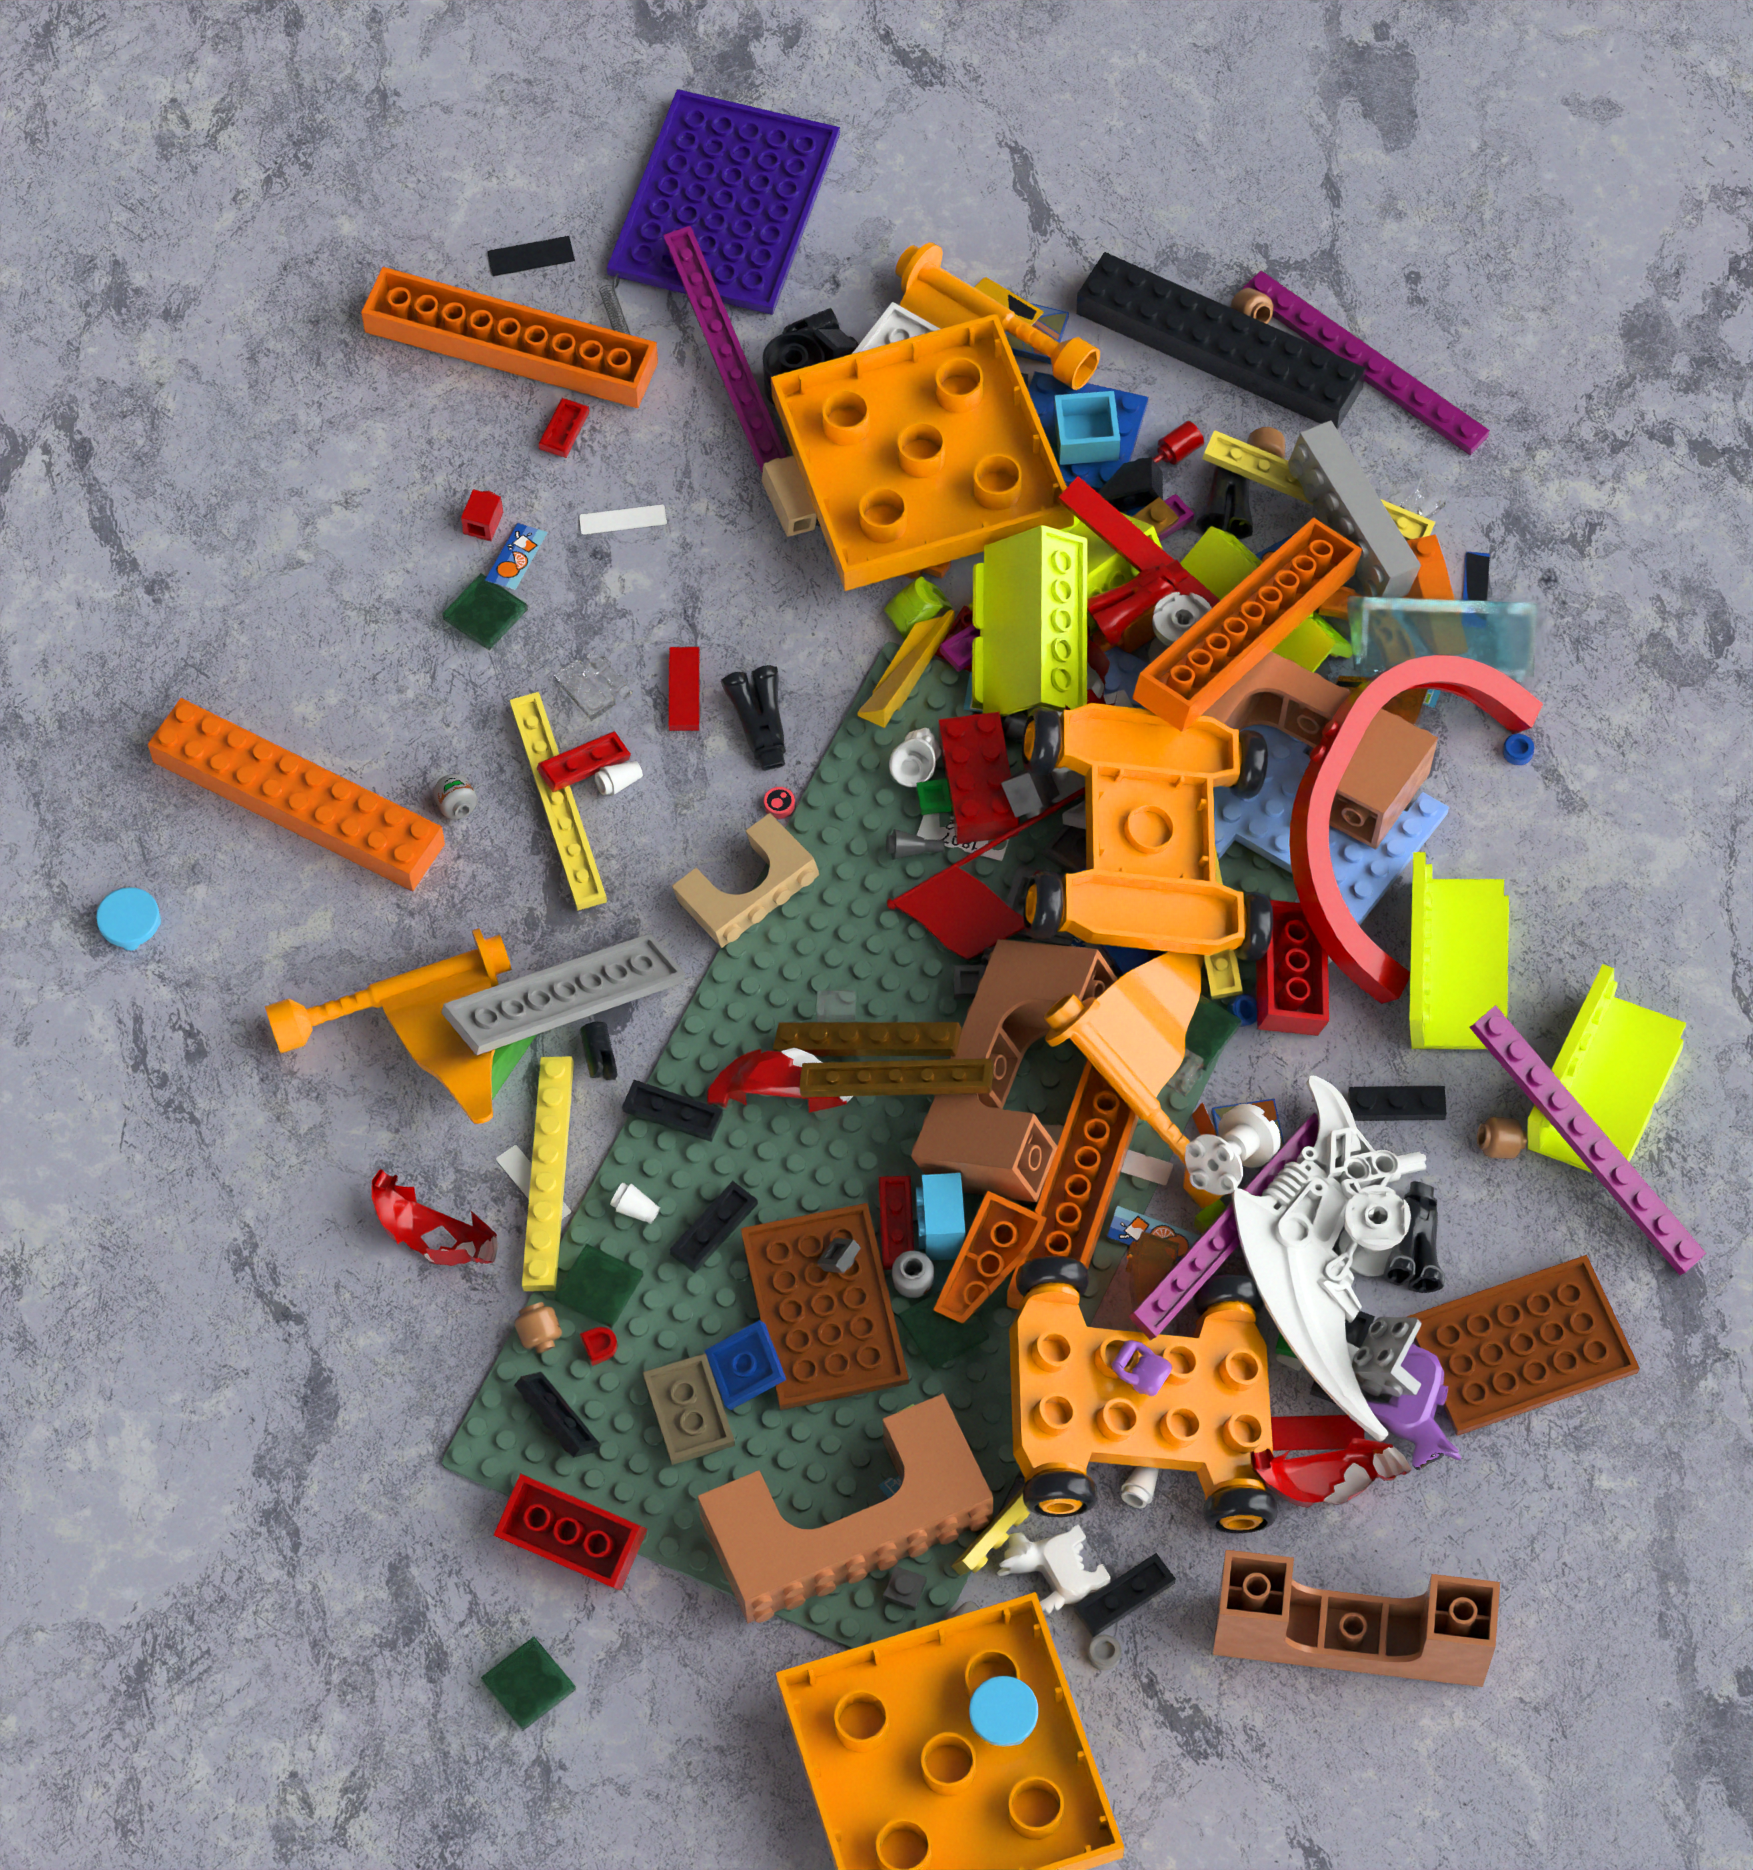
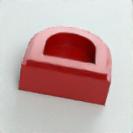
M596 1327L579 1334L592 1366L610 1359L617 1351L616 1335L607 1327Z

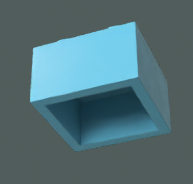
M1114 391L1055 395L1054 421L1060 465L1119 460L1120 434Z
M961 1173L922 1175V1187H916L919 1250L925 1249V1253L930 1260L957 1259L965 1241Z

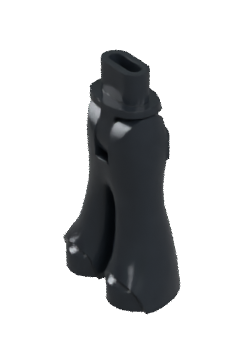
M1216 465L1210 492L1198 515L1196 526L1203 532H1206L1210 526L1222 530L1225 523L1227 495L1230 494L1231 507L1226 532L1233 534L1237 539L1251 537L1253 534V520L1249 506L1250 479Z
M765 665L751 672V681L757 696L761 715L757 714L754 707L747 673L734 672L721 679L722 687L737 711L749 747L754 753V758L760 761L761 769L766 771L783 767L785 765L783 754L786 752L778 706L779 674L777 666Z
M1413 1181L1410 1183L1409 1192L1404 1195V1200L1408 1203L1411 1213L1409 1229L1402 1241L1393 1246L1392 1252L1387 1259L1383 1276L1391 1284L1400 1286L1409 1281V1290L1419 1293H1431L1442 1289L1445 1282V1274L1439 1266L1436 1250L1438 1225L1437 1199L1434 1198V1187Z

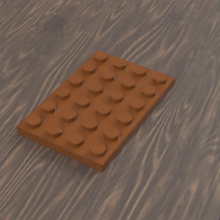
M868 1203L741 1228L760 1321L766 1324L787 1379L775 1386L780 1410L909 1384V1377ZM834 1238L853 1239L861 1247L855 1256L854 1263L844 1273L824 1271L817 1264Z
M1587 1255L1407 1316L1417 1318L1422 1323L1414 1339L1416 1346L1437 1356L1444 1371L1443 1385L1448 1386V1394L1443 1407L1456 1436L1637 1374L1640 1370Z

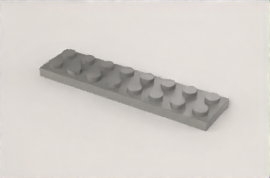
M650 933L445 1003L441 1013L475 1055H479L679 985L684 982L686 974Z

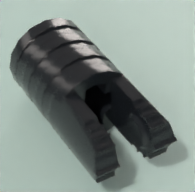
M828 308L789 324L782 333L798 332L813 337V332L817 329L840 330L833 310Z
M598 1021L585 1024L580 1028V1036L590 1078H600L602 1074L605 1080H616L618 1075L607 1024Z

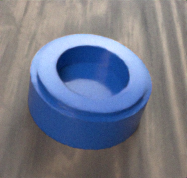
M1524 734L1510 735L1504 742L1503 756L1513 765H1525L1533 757L1534 743L1531 738Z
M1241 994L1229 1001L1227 1014L1231 1022L1236 1026L1244 1027L1257 1021V1001L1249 994Z

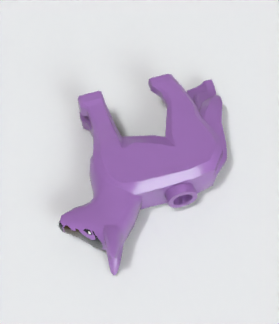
M1411 1344L1400 1366L1422 1384L1417 1394L1401 1395L1400 1397L1392 1396L1388 1404L1368 1400L1366 1402L1378 1421L1390 1433L1414 1443L1415 1450L1412 1457V1466L1416 1470H1421L1428 1464L1441 1459L1444 1455L1456 1460H1461V1456L1458 1454V1449L1447 1440L1440 1427L1433 1420L1437 1405L1443 1406L1448 1394V1386L1443 1385L1444 1371L1440 1362L1434 1354Z

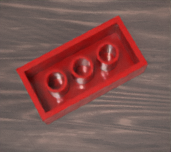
M1000 711L939 719V743L945 778L948 782L957 844L993 840L1019 825V817H1015L1001 784L1011 777Z
M1270 900L1273 909L1272 937L1266 954L1263 958L1256 961L1257 1029L1318 1036L1329 1022L1328 954L1313 933L1300 903Z
M520 1473L493 1536L621 1591L648 1529Z

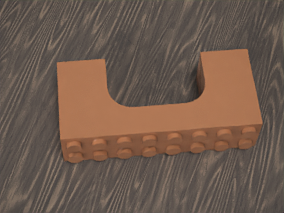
M1270 651L1201 716L1213 717L1232 729H1238L1239 732L1252 725L1272 726L1315 748L1323 737L1322 730L1324 726L1332 720L1340 705L1351 692L1324 679L1321 675L1312 673L1297 665L1294 661L1285 659ZM1381 708L1367 727L1340 780L1331 807L1329 825L1377 849L1430 774L1438 737L1425 729L1405 721L1402 717Z
M997 940L994 950L989 955L988 965L983 978L978 983V990L973 1003L967 1010V1017L961 1030L957 1054L950 1057V1059L991 1058L994 1064L991 1093L934 1094V1100L929 1112L924 1117L922 1130L918 1140L913 1145L911 1155L925 1175L961 1173L962 1193L986 1195L987 1191H990L1007 1199L1037 1202L1058 1146L1034 1113L1003 1110V1106L1026 1050L1037 1039L1047 1035L1052 1028L1043 1018L1045 1013L1058 1000L1071 992L1081 1002L1090 997L1096 999L1117 980V977L1098 949Z
M944 1393L883 1418V1444L902 1482L899 1490L883 1502L817 1529H801L785 1521L774 1503L760 1470L698 1495L701 1522L747 1624L756 1621V1623L767 1621L774 1616V1612L784 1608L788 1610L795 1609L804 1604L805 1599L815 1595L819 1597L826 1596L832 1593L838 1585L846 1582L850 1584L859 1582L869 1572L876 1569L880 1571L890 1569L902 1558L907 1556L911 1558L918 1557L927 1552L928 1547L941 1543V1545L949 1544L955 1541L959 1534L969 1530L972 1532L980 1531L989 1525V1522L993 1520V1495Z
M1234 1550L1225 1551L1219 1588L1213 1655L1483 1687L1496 1648L1500 1582L1431 1574L1427 1591L1420 1596L1411 1598L1382 1597L1316 1589L1302 1585L1292 1579L1294 1557Z

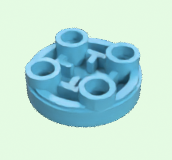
M133 887L121 888L107 895L100 903L96 915L97 924L102 936L108 942L130 951L137 949L140 944L149 940L161 924L160 912L155 899L148 892Z
M997 1676L986 1680L975 1690L970 1701L969 1717L974 1732L984 1741L1002 1747L1019 1745L1024 1742L1036 1726L1038 1703L1033 1691L1021 1680L1010 1676Z

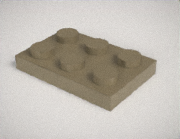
M706 1353L643 1372V1378L672 1465L735 1446Z

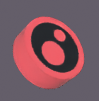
M785 787L770 789L764 797L766 813H771L776 819L790 816L795 809L793 793Z

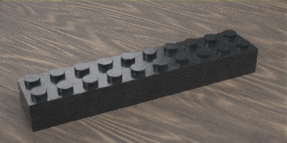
M1107 252L1103 253L1077 293L1076 314L1317 423L1323 424L1331 420L1337 430L1363 389L1365 367Z

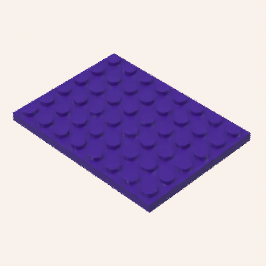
M677 89L607 265V275L615 277L618 273L617 278L686 294L663 235L691 226L722 302L773 315L839 139L840 127Z

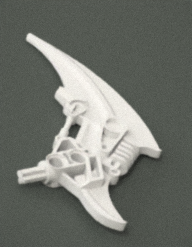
M1313 1075L1309 1077L1305 1084L1308 1086L1313 1097L1319 1122L1318 1136L1314 1148L1310 1146L1304 1147L1297 1157V1162L1286 1163L1284 1169L1268 1185V1189L1263 1191L1262 1197L1251 1195L1245 1190L1236 1188L1231 1195L1235 1221L1242 1251L1251 1276L1282 1336L1306 1370L1333 1401L1373 1438L1381 1442L1388 1436V1431L1375 1417L1361 1392L1352 1368L1346 1341L1345 1319L1352 1323L1362 1307L1351 1288L1354 1276L1349 1270L1353 1262L1352 1255L1358 1243L1351 1238L1345 1253L1340 1256L1333 1252L1332 1248L1344 1226L1346 1205L1353 1196L1358 1194L1359 1190L1372 1185L1386 1186L1390 1182L1398 1181L1401 1175L1425 1170L1426 1156L1421 1154L1420 1151L1396 1156L1388 1150L1375 1151L1357 1129L1351 1110L1342 1094L1329 1082Z

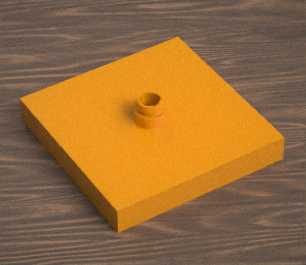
M997 313L771 377L773 401L844 591L983 552L985 545L1041 525L1057 530L1074 525V515L1057 501L1067 486Z
M1036 1592L776 1672L777 1687L836 1870H1087L1123 1858L1124 1844ZM997 1676L1017 1678L1030 1687L1037 1699L1038 1719L1036 1726L1024 1742L1019 1745L995 1746L984 1741L973 1730L969 1717L970 1701L975 1690L990 1678Z

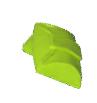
M921 576L900 590L884 607V611L905 640L915 623L933 619L941 608L949 611L953 609V606L937 585L926 581Z

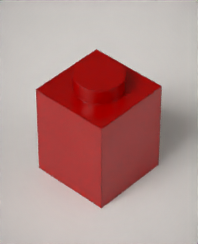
M473 489L461 516L463 534L492 541L504 513L501 496L491 491Z

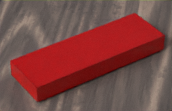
M669 647V731H699L700 647Z
M614 731L538 763L537 771L551 791L555 792L595 775L596 772L600 771L601 767L617 765L628 761L631 753Z
M911 1175L879 1177L883 1270H892V1265L898 1256L907 1251H914Z

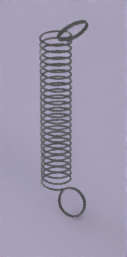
M617 273L613 280V286L610 288L611 290L603 293L600 292L613 330L620 329L623 333L627 332L626 334H630L614 289L617 288L620 282V278H618L617 285L614 286L615 280L619 275Z

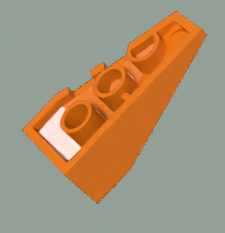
M1436 534L1407 540L1421 567L1408 595L1394 601L1400 607L1401 614L1405 618L1408 617L1418 630L1417 634L1434 655L1457 656L1467 654L1468 650L1448 571Z
M987 1191L933 1310L964 1324L1031 1252L1047 1218L993 1192Z

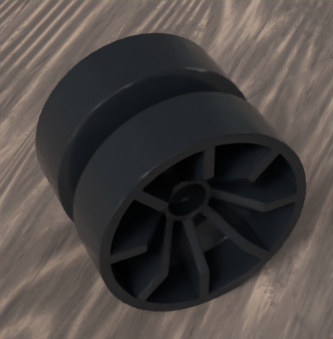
M789 332L775 337L767 344L762 358L766 397L775 406L772 398L771 377L825 362L824 351L817 340L807 334Z

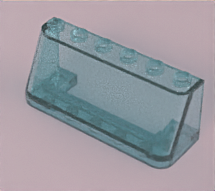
M1348 596L1347 612L1354 670L1360 671V677H1372L1379 672L1411 659L1423 656L1449 655L1481 662L1504 673L1515 682H1523V676L1534 677L1538 603Z

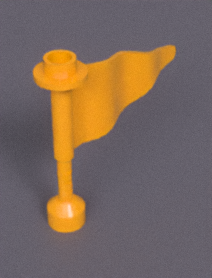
M933 242L926 243L921 248L912 245L902 253L895 270L896 275L902 278L901 290L904 293L899 306L940 329L997 313L1004 332L1010 333L1051 358L1055 379L1074 390H1078L1092 377L1100 360V350L1080 337L1059 343L1019 319L1012 310L940 268L942 249Z
M480 928L472 930V935L477 949L372 983L364 990L349 996L340 997L334 1001L325 1002L319 1006L316 1005L306 1009L304 1005L290 998L266 1005L265 1010L280 1054L305 1046L313 1031V1026L328 1020L337 1019L343 1015L352 1014L358 1010L361 1011L370 1007H383L387 1019L414 1061L446 1087L474 1124L489 1121L493 1117L492 1061L495 1049L475 1055L441 1012L445 1003L499 985L496 975L512 970L500 934L484 939Z
M1169 951L1127 972L1096 999L1090 997L1081 1002L1073 992L1065 995L1045 1013L1043 1018L1052 1027L1045 1037L1047 1043L1054 1047L1070 1038L1141 1120L1147 1121L1186 1166L1185 1152L1186 1146L1190 1141L1169 1120V1117L1161 1109L1160 1102L1156 1097L1162 1087L1179 1068L1184 1058L1186 1031L1201 993V968L1204 962V955ZM1186 1166L1183 1188L1200 1208H1205L1224 1196L1212 1194L1204 1189H1196L1190 1182V1174Z

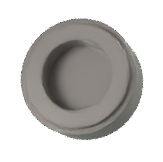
M1106 1634L1098 1635L1089 1643L1088 1660L1096 1669L1103 1671L1111 1670L1120 1662L1121 1645L1113 1636Z

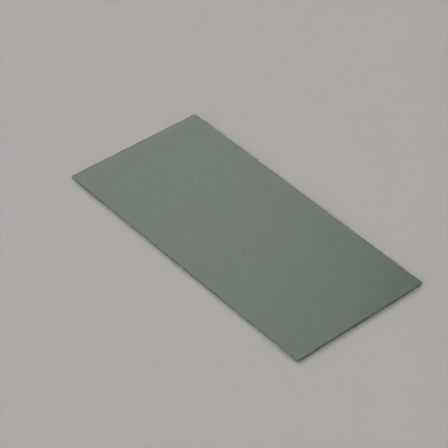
M887 642L884 645L785 827L814 857L820 875L810 885L801 888L793 894L786 903L777 906L769 912L762 921L753 924L741 933L737 940L729 942L723 948L720 947L647 1084L707 1104L708 1088L719 1073L735 1059L758 1049H761V1053L773 1051L779 1022H958L962 1029L967 1017V1010L972 1005L974 999H954V965H982L981 957L983 953L970 961L959 957L947 949L921 923L898 908L894 910L889 909L886 902L889 898L891 900L895 899L971 853L965 852L959 847L950 848L944 846V852H924L893 860L891 853L886 852L887 835H892L893 829L917 835L923 815L920 813L916 787L902 786L893 778L889 767L890 756L893 750L905 741L906 735L911 731L929 728L939 743V719L983 714V712L963 710L969 672L964 670L957 672L952 665L932 658L901 709L894 712L886 727L883 728L859 717L857 713L872 696L873 690L901 645L894 642ZM1027 709L1021 711L1028 717ZM1007 716L1001 717L1002 726ZM1003 729L1012 776L1016 772L1025 769L1022 762V739L1005 737L1007 731ZM942 755L936 761L935 771L928 781L946 779ZM1085 794L1020 831L1018 836L1010 837L1008 844L1007 840L993 847V850H1002L1007 844L1002 861L980 855L959 868L983 882L1004 903H1006L1019 864L1041 870H1051L1057 874L1065 875L1068 872L1043 856L1042 850L1064 826L1062 814L1085 801ZM951 811L939 813V827H945L950 823ZM1026 814L1018 816L1019 825L1030 818H1027ZM1235 840L1218 860L1223 885L1243 892V895L1247 892H1259L1270 900L1295 902L1298 897L1292 873ZM767 863L752 890L761 885L766 879L770 868ZM1024 883L1020 897L1025 898V892L1028 883ZM1018 903L1015 910L1021 916H1023L1024 904ZM1012 935L1005 940L1025 942L1030 940V938ZM1036 940L1037 943H1040V944H1050V943H1046V942H1042V941ZM1236 956L1243 994L1250 995L1256 983V961H1244ZM1205 960L1201 968V993L1185 1035L1184 1058L1179 1068L1162 1087L1156 1097L1160 1102L1161 1109L1182 1134L1235 1027V1024L1231 1022L1227 1014L1228 1003L1235 996L1212 1000ZM1112 964L1110 968L1117 977V979H1119L1114 964ZM1045 1035L1037 1039L1026 1050L1003 1110L1034 1113L1042 1125H1062L1064 1127L1087 1058L1070 1038L1057 1046L1051 1047L1045 1040ZM951 1056L815 1057L824 1063L950 1059ZM746 1093L747 1106L730 1098L726 1108L719 1104H711V1106L723 1109V1117L712 1142L629 1115L560 1242L556 1291H534L525 1306L543 1302L544 1306L552 1307L557 1315L562 1335L554 1341V1348L537 1353L535 1348L526 1349L522 1346L516 1327L513 1328L443 1457L442 1463L444 1468L508 1497L511 1496L521 1473L643 1526L648 1530L637 1553L638 1555L735 1597L701 1522L698 1495L760 1470L774 1503L785 1521L801 1529H817L889 1499L878 1485L889 1477L897 1478L898 1473L883 1444V1418L893 1415L911 1404L917 1405L944 1393L993 1495L994 1519L1002 1510L1021 1470L1013 1455L1009 1329L1019 1310L1007 1306V1291L1014 1272L1010 1273L967 1321L962 1324L933 1310L956 1259L931 1260L934 1266V1283L930 1291L918 1298H908L901 1295L895 1289L892 1282V1270H883L909 1377V1384L780 1410L775 1386L732 1410L725 1407L718 1389L735 1446L681 1463L671 1464L643 1378V1372L705 1354L704 1350L760 1320L741 1228L868 1203L882 1262L879 1177L911 1175L914 1251L926 1254L925 1249L919 1250L916 1213V1187H922V1175L925 1174L911 1155L913 1145L918 1140L922 1130L924 1117L929 1112L934 1100V1094L853 1096L846 1105L809 1112L808 1099ZM1138 1119L1128 1150L1144 1154L1146 1157L1150 1156L1170 1162L1174 1152L1169 1148V1145L1160 1138L1147 1121ZM1124 1172L1120 1173L1088 1268L1089 1284L1086 1292L1080 1296L1078 1304L1087 1327H1090L1129 1247L1128 1244L1107 1237L1116 1207L1120 1206L1144 1215L1158 1183ZM734 1181L758 1200V1205L694 1273L670 1255V1248L726 1187ZM622 1183L628 1186L633 1184L652 1200L655 1205L661 1207L652 1224L615 1212L616 1208L611 1206L610 1203ZM962 1193L965 1239L967 1237L966 1233L971 1228L985 1195ZM1022 1200L1021 1206L1035 1212L1037 1202ZM596 1327H607L616 1335L617 1351L610 1359L592 1366L579 1334ZM542 1372L599 1441L600 1445L594 1453L573 1458L563 1449L561 1442L543 1424L539 1415L531 1405L524 1401L522 1394L514 1386L521 1376ZM984 1529L976 1532L966 1531L959 1534V1537L949 1544L941 1545V1543L928 1547V1551L918 1557L911 1558L907 1556L898 1560L895 1566L927 1577L926 1585L915 1611L883 1600L884 1592L895 1568L893 1566L884 1571L876 1569L867 1573V1576L859 1582L853 1584L849 1582L836 1586V1589L826 1596H812L805 1599L804 1604L791 1610L784 1608L774 1612V1615L849 1649L943 1621V1616L957 1603L972 1572L969 1571L960 1576L951 1566Z

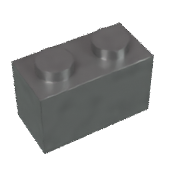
M1022 769L1001 783L1015 817L1026 814L1027 818L1039 815L1045 811L1044 809L1053 805L1052 800L1060 795L1051 773L1046 776H1036Z

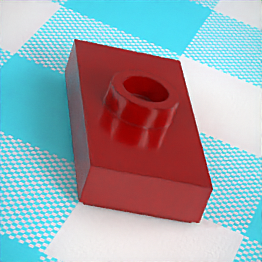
M562 398L539 442V449L567 458L590 413L589 406Z

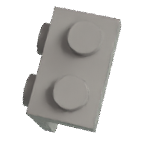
M1379 1317L1370 1325L1368 1334L1361 1348L1356 1352L1352 1363L1355 1377L1362 1383L1361 1387L1363 1390L1375 1396L1391 1394L1400 1397L1401 1395L1417 1394L1422 1384L1400 1366L1422 1323L1417 1318Z

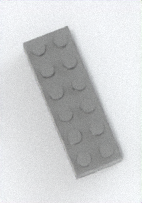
M1330 420L1300 432L1288 462L1290 473L1299 480L1306 499L1312 502L1318 511L1320 521L1363 549L1355 574L1363 584L1365 595L1369 599L1376 600L1381 605L1408 595L1421 564L1333 422Z

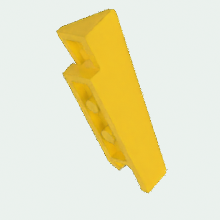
M949 610L944 616L915 623L873 690L872 696L859 709L857 713L859 717L883 728L886 727L896 710L899 711L954 624V610Z

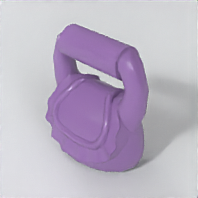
M1134 1340L1125 1341L1112 1362L1113 1371L1121 1380L1133 1385V1388L1139 1394H1146L1151 1397L1158 1393L1172 1370V1365L1168 1360L1155 1355L1146 1345ZM1135 1350H1137L1142 1356H1140L1136 1367L1133 1368L1132 1373L1124 1371L1128 1361Z

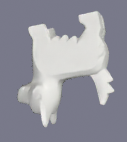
M1079 1524L1072 1527L1068 1532L1037 1542H1030L1021 1532L1010 1534L1008 1537L1009 1548L1004 1554L1005 1560L999 1563V1566L1003 1568L997 1572L998 1576H1005L1011 1573L1041 1572L1053 1591L1049 1597L1040 1601L1042 1611H1045L1047 1614H1050L1053 1609L1058 1611L1064 1604L1080 1603L1086 1597L1096 1593L1110 1583V1576L1103 1564L1098 1565L1095 1572L1083 1570L1084 1565L1080 1563L1083 1561V1558L1079 1556V1551L1084 1548L1081 1542L1086 1539V1536Z

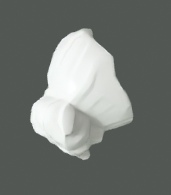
M929 728L909 732L905 737V741L899 744L890 756L889 767L891 774L902 786L916 787L917 782L928 781L935 771L936 761L941 755V749Z

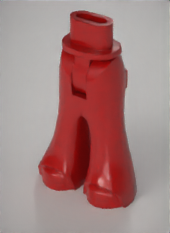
M1178 560L1173 561L1167 566L1162 563L1159 566L1146 568L1129 582L1087 598V611L1107 642L1112 646L1120 641L1125 629L1138 616L1156 605L1161 599L1173 593L1174 588L1176 590L1179 589L1177 584L1187 579L1188 575Z

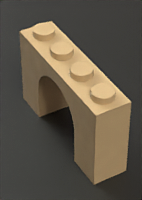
M795 457L776 458L768 463H764L761 481L786 536L789 537L815 530L816 512Z
M771 813L746 830L752 849L770 866L766 879L757 888L744 894H727L718 890L697 868L672 885L680 905L721 948L729 942L737 940L741 933L753 924L762 921L769 912L777 906L786 903L793 894L801 888L810 885L820 875L814 857Z

